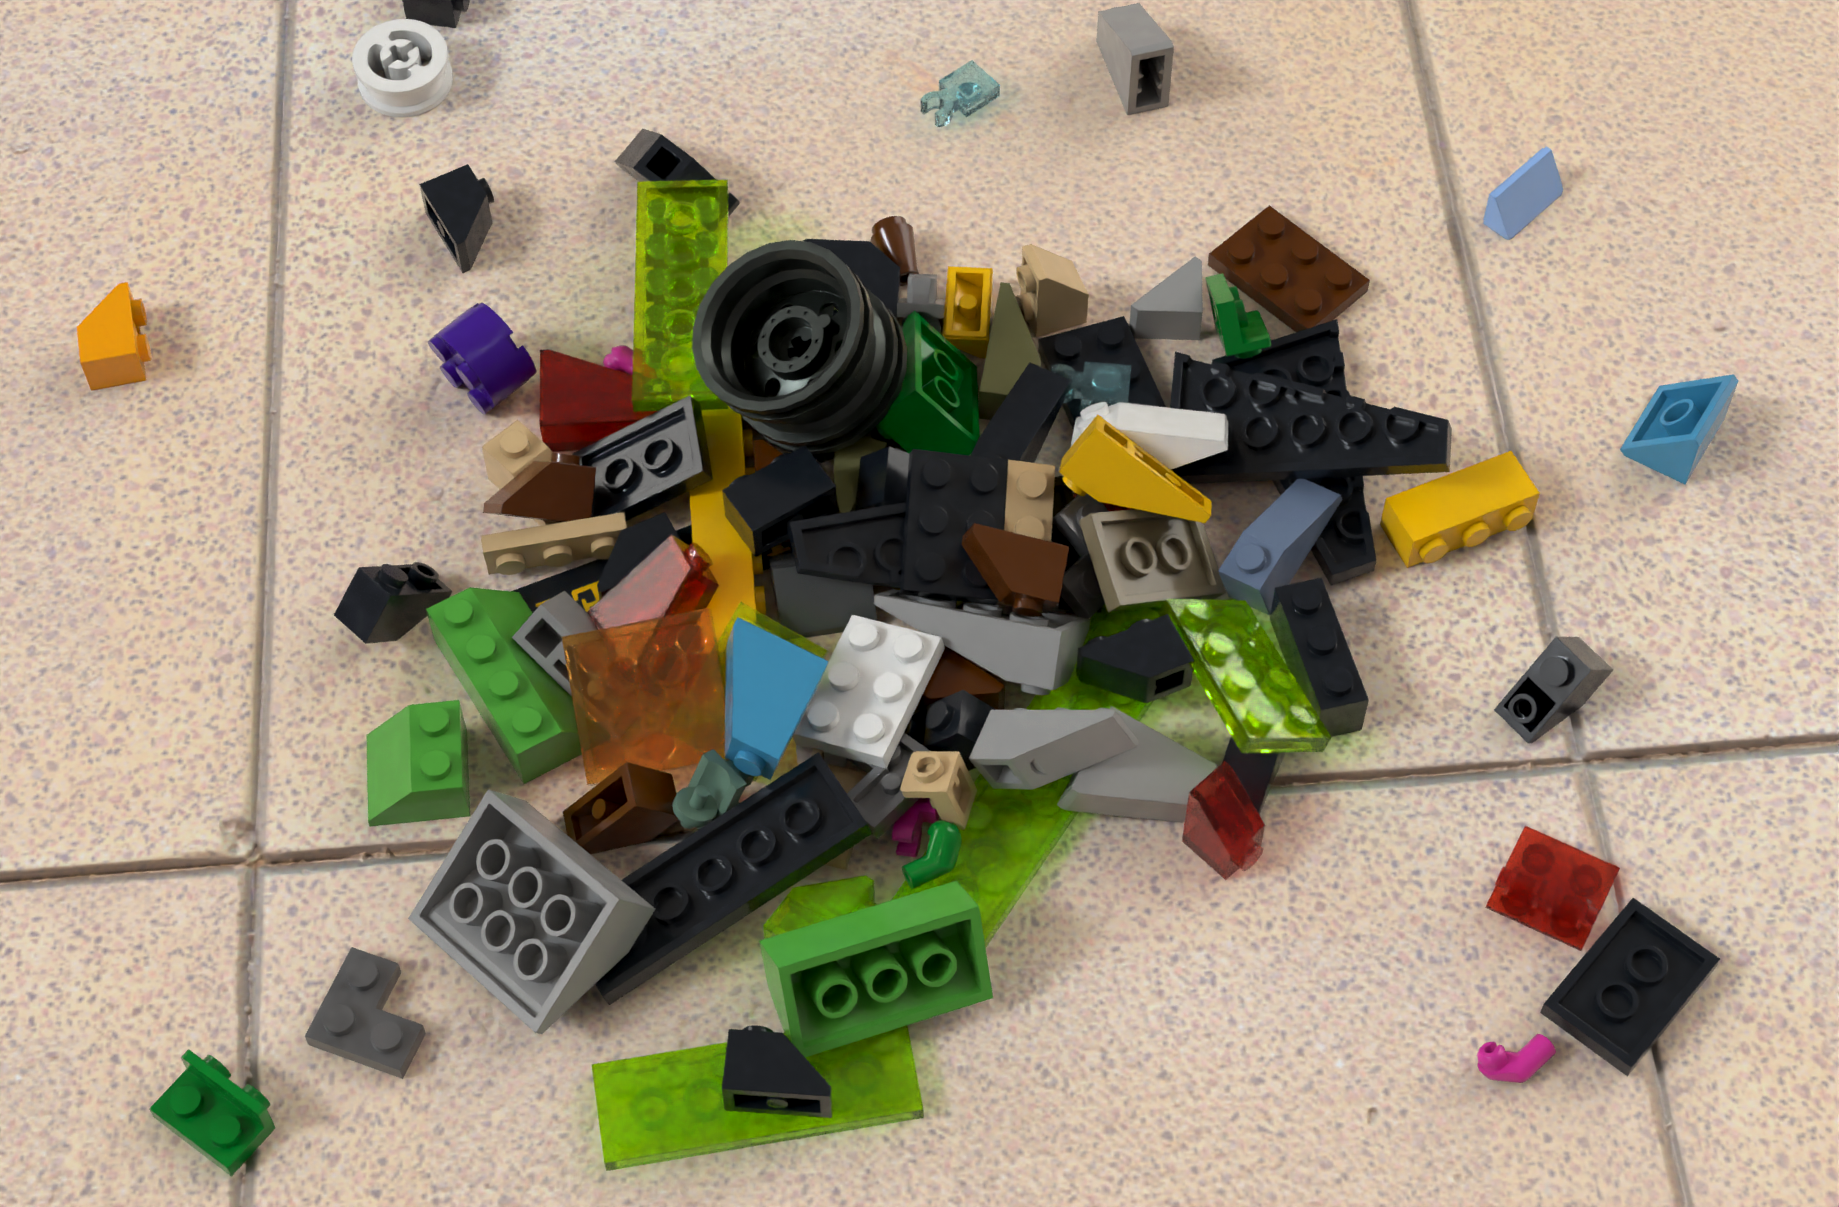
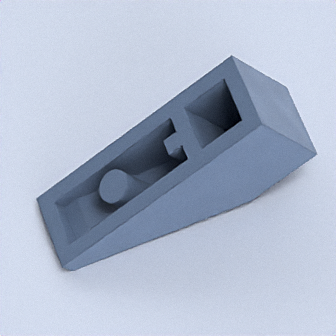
M1297 479L1242 532L1218 570L1228 596L1270 615L1275 587L1290 584L1342 501L1341 495L1306 479Z

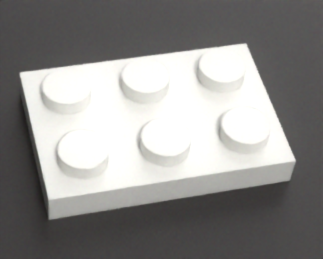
M852 615L829 659L821 682L793 735L796 745L811 749H821L826 753L887 769L945 649L942 637Z

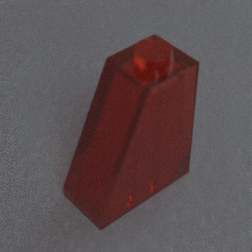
M550 349L540 350L539 425L542 441L552 452L580 450L664 408L663 399L654 400L652 381Z
M671 535L588 610L593 623L623 678L652 695L661 689L719 587L718 582L709 569L713 562L705 550L698 544L693 542L689 546Z

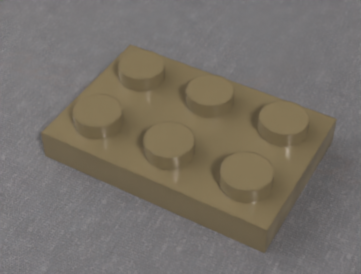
M1137 509L1090 513L1079 520L1108 612L1214 600L1226 593L1204 524L1201 522Z

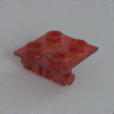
M1525 826L1506 866H1503L1495 883L1496 886L1485 908L1582 951L1620 868Z

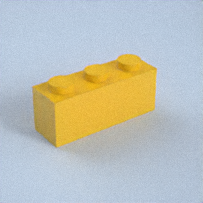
M1508 451L1387 497L1380 526L1407 568L1422 562L1429 564L1438 561L1446 553L1464 546L1475 547L1483 543L1488 537L1502 531H1516L1523 528L1533 519L1540 492L1513 452Z

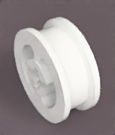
M412 19L386 21L368 30L358 40L353 50L352 63L358 78L361 97L370 108L383 115L412 117L426 113L438 106L446 98L452 87L453 73L448 60L446 42L440 32L427 23ZM421 58L428 61L429 64L422 66ZM383 70L385 78L378 76L377 72Z

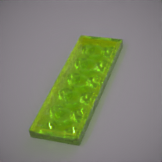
M728 180L637 182L632 380L634 412L659 411L690 395L700 403L701 410L728 409V405L705 385L696 368L692 350L693 325L700 303L711 284L728 266Z
M907 1025L805 1057L831 1086L832 1118L725 1111L722 1081L727 1042L591 1064L606 1171L924 1118V1109Z

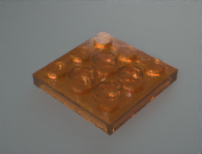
M705 608L562 637L587 785L599 784L626 762L665 772L696 766L702 755L712 749L725 759V682L711 609Z

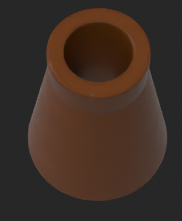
M901 216L886 217L875 223L872 227L873 235L870 242L900 267V286L908 285L909 274H919L916 263L913 227L906 223L905 218Z

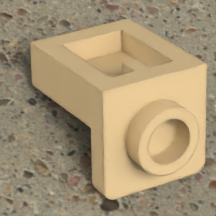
M913 752L900 787L905 798H930L931 806L937 810L941 820L953 823L959 830H965L977 788L959 752Z

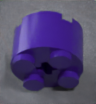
M477 303L435 334L428 341V344L436 356L444 362L440 366V370L455 388L464 384L470 390L467 395L473 405L485 415L525 384L537 371L525 347L522 345L517 348L510 335L514 332L503 319L486 304Z

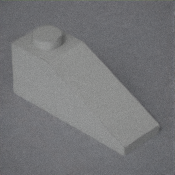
M566 591L542 603L512 637L616 741L620 740L651 706L600 625Z

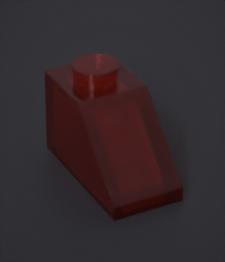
M1224 761L1189 792L1182 842L1225 880L1239 868L1242 871L1251 868L1264 850L1261 845L1265 824L1233 768Z

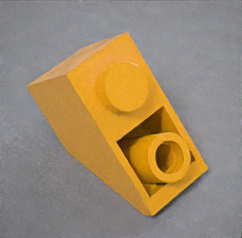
M128 282L119 283L76 327L80 364L91 391L146 381L144 362L151 361L152 357L147 335L141 334L140 326L147 325V317L142 299L134 300Z

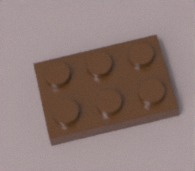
M1270 205L1210 252L1208 257L1209 267L1219 274L1223 273L1226 280L1237 286L1239 290L1295 332L1334 320L1368 292L1370 280Z

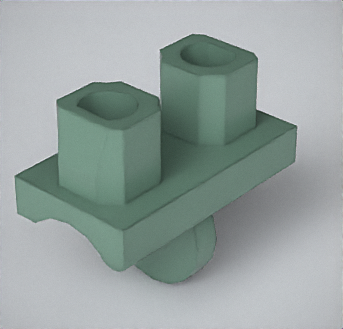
M712 749L702 755L688 787L682 788L676 794L672 804L673 812L684 828L691 829L697 827L699 830L738 805L745 787L751 785L755 776L743 773L734 765L732 760L723 759Z

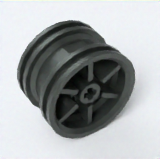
M786 240L768 243L745 253L727 266L711 284L700 303L693 325L692 350L696 368L705 385L733 411L742 415L770 443L788 452H794L806 446L812 455L831 453L854 444L873 431L887 415L888 410L900 394L906 374L907 347L902 328L893 313L862 284L859 277L829 249L812 242ZM834 306H838V312L833 316Z

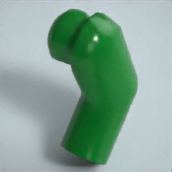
M945 820L935 821L931 824L927 832L930 839L926 855L902 866L903 875L911 889L939 878L955 868L962 844L961 833L956 825Z

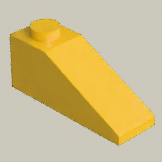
M1098 414L1062 457L1059 470L1064 475L1062 480L1072 491L1080 496L1089 494L1098 502L1206 523L1211 517L1212 501Z

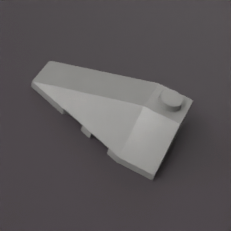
M895 589L875 595L874 605L923 633L942 637L944 645L1005 681L1022 684L1021 690L1023 692L1036 695H1049L1051 690L1057 689L1069 682L1077 661L1078 648L1083 646L1091 619L1051 611L1047 614L1042 613V616L1039 617L1024 616L1016 612L1006 615L1002 614L1003 609L999 605L965 603L963 609L956 608L957 601L900 595V590Z

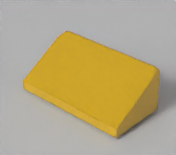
M948 266L943 336L957 349L985 359L990 338L993 268Z

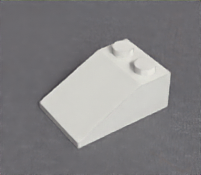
M1100 402L1086 407L1080 412L1081 416L1076 417L1071 441L1072 446L1098 414L1171 470L1228 450V420L1225 414L1122 402L1108 406L1107 402Z

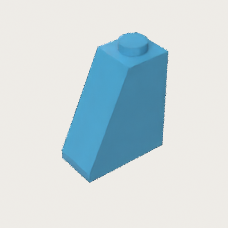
M737 617L726 645L725 758L732 760L734 765L745 774L751 776L761 775L771 780L821 682L829 661Z

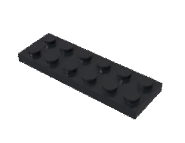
M819 752L621 880L653 906L655 911L630 951L595 984L609 1005L873 834L867 822Z

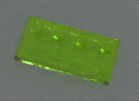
M1166 599L1158 612L1159 616L1169 615L1194 659L1193 672L1241 753L1323 752L1332 737L1246 600Z

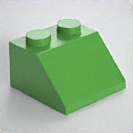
M459 700L408 705L366 735L369 826L470 816L467 728Z

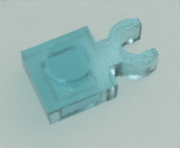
M971 60L939 80V91L929 92L921 98V112L926 114L932 109H940L935 112V125L938 128L943 127L951 122L953 113L959 110L964 116L968 117L1000 97V84Z
M1085 362L1084 372H1076L1072 367L1064 364L1051 366L1052 372L1073 382L1063 403H1067L1073 398L1081 399L1080 410L1100 402H1107L1108 406L1119 402L1128 403L1131 365Z

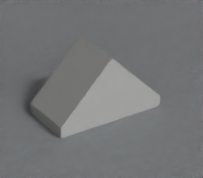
M1196 256L1131 305L1129 327L1135 339L1199 340L1203 313L1202 261Z

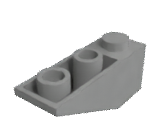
M1025 708L991 710L969 760L993 789H1036L1136 748L1139 740L1126 725L1122 716L1116 710L1098 708L1096 710H1069L1066 708H1056L1055 710H1028Z

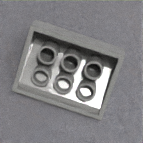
M488 789L408 919L535 1033L543 1034L630 951L655 911V908L527 801Z

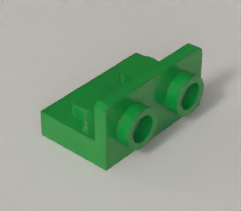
M1223 273L1205 277L1215 328L1226 357L1234 355L1237 358H1248L1261 353L1262 348L1270 347L1272 345L1270 335L1259 311H1245L1237 286L1229 287Z
M188 1049L181 1057L186 1070L149 1110L156 1120L232 1177L274 1131L275 1125L267 1110L271 1104L260 1091L250 1084H246L241 1089L229 1080L231 1073L213 1056L207 1055L204 1059H201Z

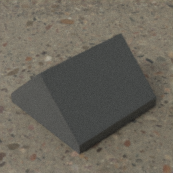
M793 553L768 556L782 639L787 641L844 632L852 615L877 621L872 584L797 574Z

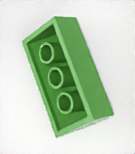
M470 587L426 609L434 641L523 784L612 739L610 733L512 638L533 614L519 592Z
M958 881L759 941L768 988L784 1034L804 1057L993 998L980 909Z

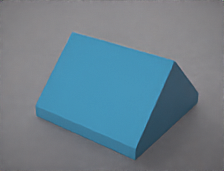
M1732 374L1660 385L1620 448L1624 456L1686 484L1725 419L1738 384V379Z

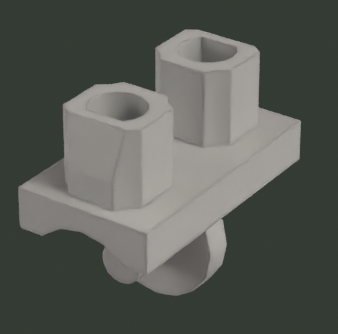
M909 274L907 298H900L897 303V317H905L901 328H903L907 316L915 310L940 333L941 326L938 318H944L945 299H936V274Z

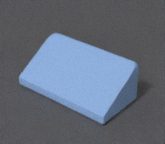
M1546 146L1538 151L1489 194L1483 224L1507 240L1512 239L1562 195V182L1550 148Z

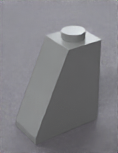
M1140 3L1098 11L1096 42L1126 114L1131 115L1168 107L1174 46L1170 38Z
M1111 706L1110 709L1116 710L1122 716L1126 725L1139 740L1137 747L1073 773L1057 806L1067 811L1183 823L1195 809L1203 812L1210 802L1216 789V785L1212 784L1210 780L1217 764Z

